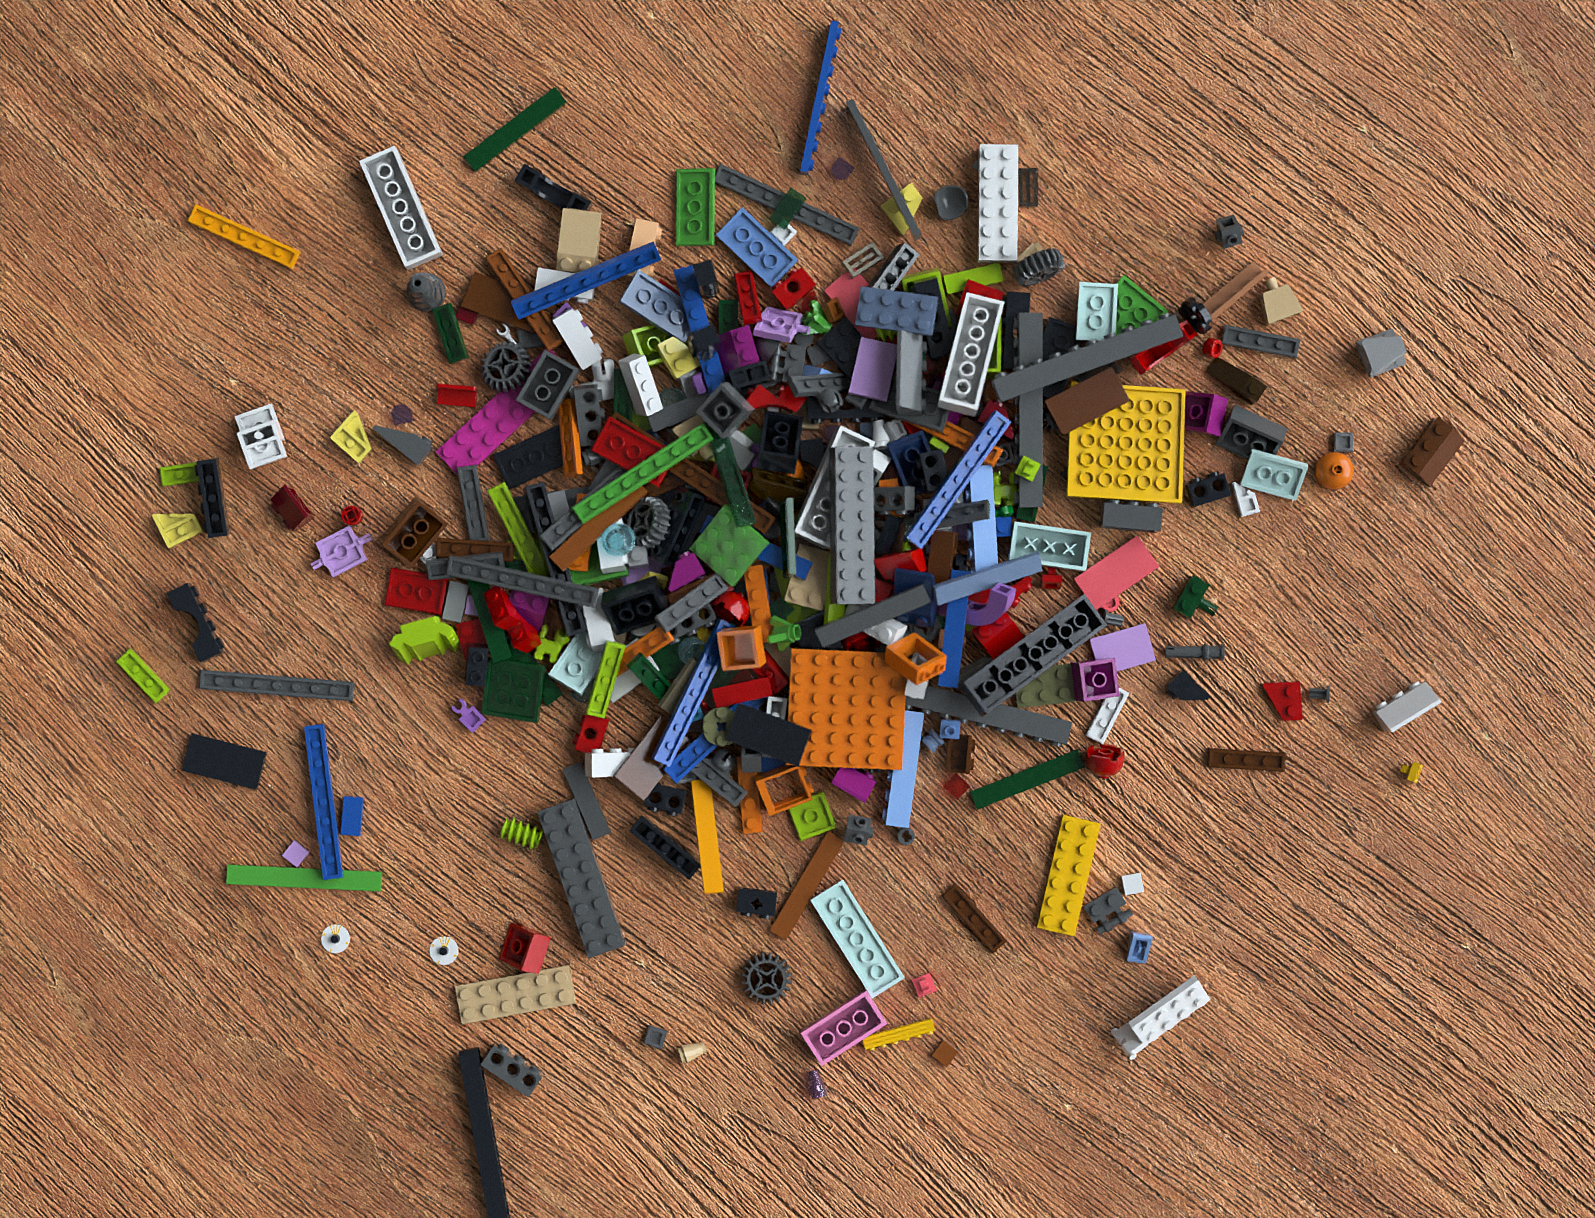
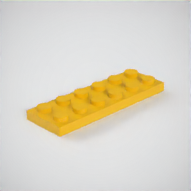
M1062 815L1037 928L1075 937L1101 823Z

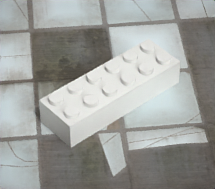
M980 144L978 148L977 263H1016L1018 239V145Z
M393 146L360 160L361 167L405 268L410 270L442 256L443 253L398 149Z
M966 293L937 407L975 417L1004 305L1003 301Z
M843 426L835 428L808 490V494L795 520V536L823 549L830 548L829 448L873 447L875 441Z

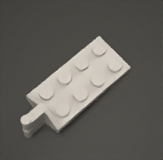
M1194 975L1119 1029H1112L1111 1034L1119 1045H1122L1121 1047L1129 1059L1133 1060L1137 1056L1136 1053L1145 1048L1150 1042L1155 1041L1164 1032L1172 1029L1195 1010L1203 1007L1210 998Z

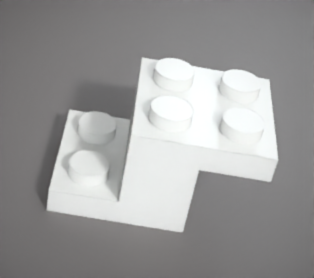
M272 404L235 416L240 432H237V436L250 470L287 457L282 441H285Z

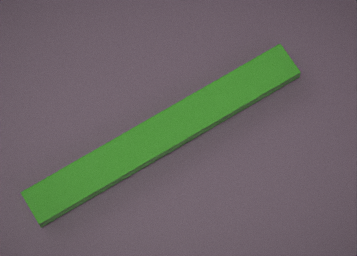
M701 423L572 507L582 524H585L713 441V437L705 425Z
M228 864L226 884L381 891L382 872L343 870V878L323 880L322 869Z

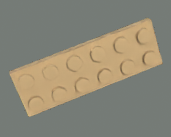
M570 965L540 970L539 974L526 972L455 986L462 1024L576 1003Z

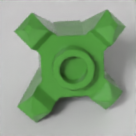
M811 300L809 303L811 309L805 312L802 322L805 326L811 327L809 334L818 333L825 335L829 332L832 322H828L818 301Z
M775 615L769 618V624L773 625L771 635H768L766 640L770 644L776 642L778 644L777 649L780 652H783L792 642L801 638L799 625L789 623Z

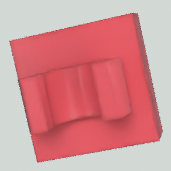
M930 972L912 979L919 998L937 991Z

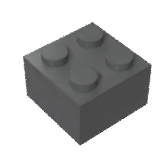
M726 382L721 383L695 412L724 439L730 437L755 409Z

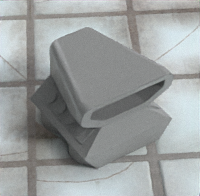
M1393 329L1356 342L1361 361L1370 378L1406 364L1404 355L1407 351L1401 336L1396 335Z

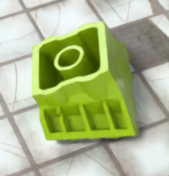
M434 616L399 626L401 634L394 635L389 644L397 658L409 665L412 658L421 662L422 659L430 656L444 655L447 648L456 652L460 645V640L451 626L440 622L439 616Z

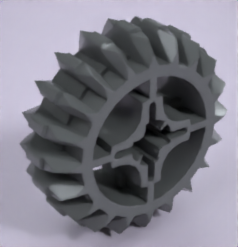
M1048 248L1047 250L1030 254V256L1025 257L1014 266V277L1019 285L1024 287L1042 283L1063 270L1065 266L1064 258L1056 248Z
M503 341L502 345L496 343V348L494 349L489 347L490 353H484L486 359H481L483 365L480 366V370L482 371L481 377L485 379L484 382L491 389H496L498 392L504 390L509 393L510 388L516 391L517 385L522 387L521 382L523 380L527 381L525 376L531 374L529 368L532 367V364L529 362L531 358L527 355V351L521 345H515L511 341L509 344ZM510 355H516L518 361L512 360ZM497 372L502 376V379L494 378L493 373Z
M652 496L643 497L632 507V511L628 512L629 518L626 519L628 524L625 526L628 529L626 535L629 536L628 540L635 546L644 545L647 549L660 545V540L665 539L664 535L668 533L667 528L671 526L668 523L671 519L669 516L670 510L667 509L668 505L661 501V499Z
M761 952V959L754 955L755 962L748 959L747 962L750 967L743 966V969L748 972L741 973V977L747 978L742 980L741 984L748 985L743 991H751L748 997L751 998L753 995H756L754 1002H758V999L762 998L761 1004L763 1005L765 1004V999H769L770 1005L773 1004L772 998L774 997L779 1002V994L785 998L786 994L783 990L790 991L791 989L786 984L793 983V980L787 979V977L793 975L792 972L786 973V970L790 969V965L783 967L786 960L782 959L778 962V954L772 959V952L768 953V958H765L764 952ZM762 963H771L775 966L772 967L770 970L766 971L760 968L758 965ZM779 969L783 975V982L780 987L774 980V976ZM753 970L760 978L755 987H753L750 978ZM762 974L766 976L771 974L772 977H770V979L772 981H765L762 983ZM765 986H769L772 989H774L775 992L765 994L759 992V990Z

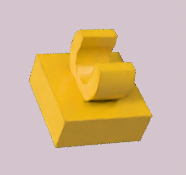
M1414 761L1411 767L1402 764L1400 772L1408 774L1407 780L1417 784L1423 765Z

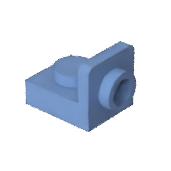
M940 720V738L959 739L960 720Z

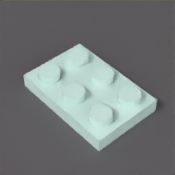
M1079 282L1076 341L1096 339L1097 342L1104 340L1103 336L1115 333L1118 284Z
M1252 449L1240 486L1296 501L1308 469V464Z
M587 631L574 636L549 672V677L582 696L595 677L603 650L593 652L592 647H588L586 636L589 634Z

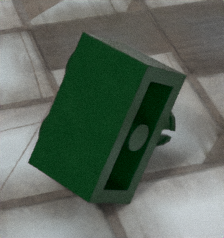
M1191 575L1171 609L1188 619L1191 618L1195 609L1198 608L1213 617L1216 613L1214 611H1217L1219 606L1204 598V594L1210 585Z

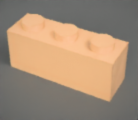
M636 218L629 251L653 241L656 246V241L660 240L662 235L659 223ZM648 265L639 269L651 278L653 277L654 266ZM636 271L625 275V277L632 279Z

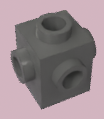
M1235 215L1216 220L1217 231L1214 234L1217 243L1220 242L1224 249L1242 244L1241 236L1244 235V231Z
M849 814L844 841L867 846L868 838L872 839L874 827H870L872 819Z

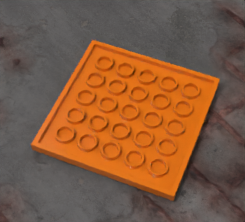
M791 648L788 721L812 729L799 766L902 770L906 701L904 693L907 678L885 663V652Z

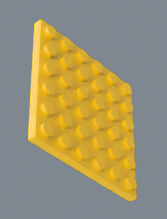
M1071 382L1070 388L1081 382ZM1122 385L1130 399L1128 403L1068 433L1066 497L1182 504L1186 389Z

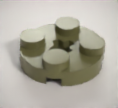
M720 707L706 713L702 721V732L705 739L711 744L718 746L733 743L725 739L735 712L731 709ZM718 722H725V731H717Z

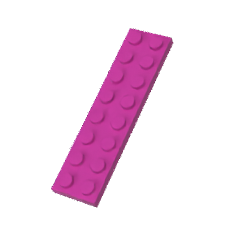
M543 352L531 362L530 373H532ZM523 380L521 382L522 387L517 385L516 391L510 388L509 393L504 390L499 392L436 451L457 475V467L475 464L478 467L535 413V411L516 400L527 381Z

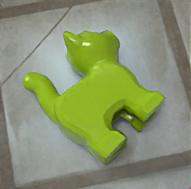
M1001 471L993 472L994 506L1001 505V499L1005 501L1004 506L1012 505L1014 507V492H1017L1016 484H1014V472L1009 474V484L1004 485L1000 484L1002 480Z
M544 624L539 633L542 644L536 647L533 658L545 660L544 654H549V662L556 663L562 647L570 642V638H564L562 629L557 630L554 635V641L545 638L548 627Z

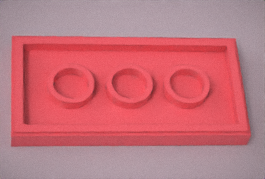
M845 272L827 287L824 292L830 299L838 297L845 313L844 316L864 338L875 339L878 337L876 328L855 325L861 286L867 287L869 284L861 274L851 279L850 274Z
M1135 536L1074 578V581L1094 608L1098 610L1160 566L1140 538Z

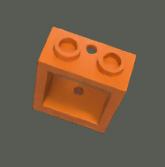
M914 632L886 647L885 663L917 686L945 671L947 655ZM917 652L928 661L917 666L906 657Z
M782 765L754 776L769 816L813 800L811 793L814 791L811 783H806L804 776L807 773L804 766ZM796 770L804 792L773 803L765 781Z

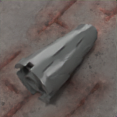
M417 273L410 278L407 285V296L412 306L423 312H432V309L441 306L445 301L446 287L443 281L434 274Z

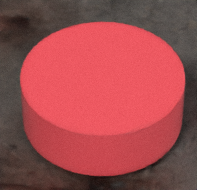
M1118 596L1101 608L1103 610L1107 609L1108 612L1115 611L1119 607Z

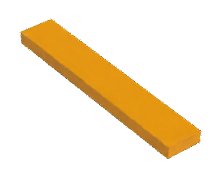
M196 204L187 222L290 269H294L301 253L294 248Z
M701 780L691 781V791L704 895L723 893L724 889L712 790Z

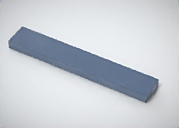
M1036 551L933 585L935 604L941 605L992 588L997 583L1004 584L1041 572L1040 553Z

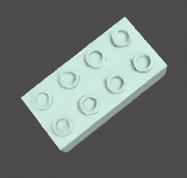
M1013 522L1007 561L1037 551L1040 553L1041 566L1084 572L1087 567L1091 532Z

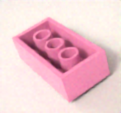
M864 989L803 1028L801 1035L821 1066L885 1026L887 1022L867 990Z

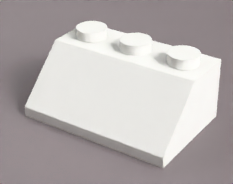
M1416 681L1408 686L1409 690L1406 692L1399 691L1392 696L1393 699L1388 703L1383 701L1376 705V710L1373 711V714L1384 732H1394L1442 701L1426 682L1419 683V681Z

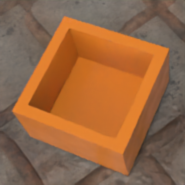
M761 625L724 628L717 632L722 671L759 668L766 663Z

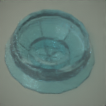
M616 523L605 529L601 541L606 552L611 555L621 556L632 550L636 538L629 526Z

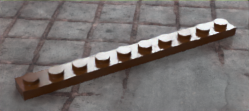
M617 412L612 416L613 419L665 447L667 446ZM686 458L669 468V471L720 505H728L743 520L764 534L768 532L776 520L774 516Z

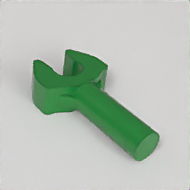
M1012 505L995 510V517L1013 515Z

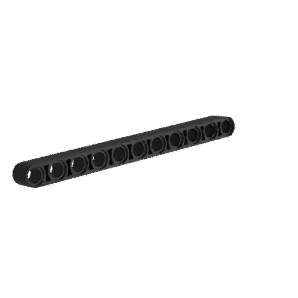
M479 1047L459 1050V1060L488 1218H510L483 1066H481Z

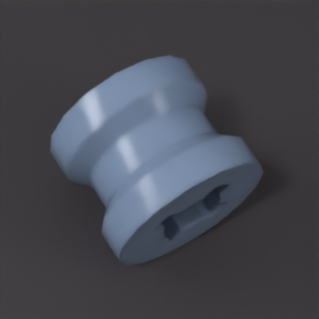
M933 729L929 731L926 737L921 738V741L933 753L939 745L945 743Z

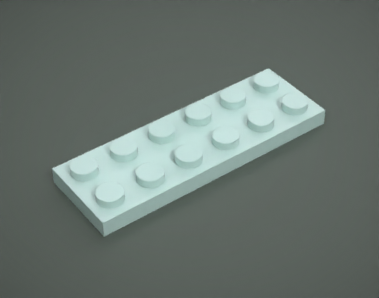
M843 879L810 899L871 998H874L905 978Z

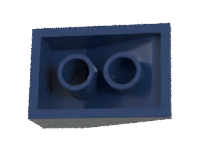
M922 430L887 444L899 486L914 487V496L925 492L919 484L921 474L920 470L917 471L915 466L916 455L931 451ZM926 457L925 464L928 467H933L934 461L931 457ZM931 476L929 482L932 486H937L938 479L935 476Z
M896 568L894 595L923 583L931 602L899 615L895 619L904 624L909 623L933 628L939 612V605L935 604L933 585H935L934 574Z

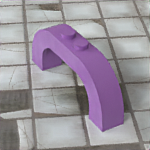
M923 553L924 559H925V564H926V556H927V555ZM997 583L990 590L988 603L980 604L968 600L965 623L982 626L996 621L1012 605L1016 589L1002 583ZM948 602L939 605V615L946 616Z

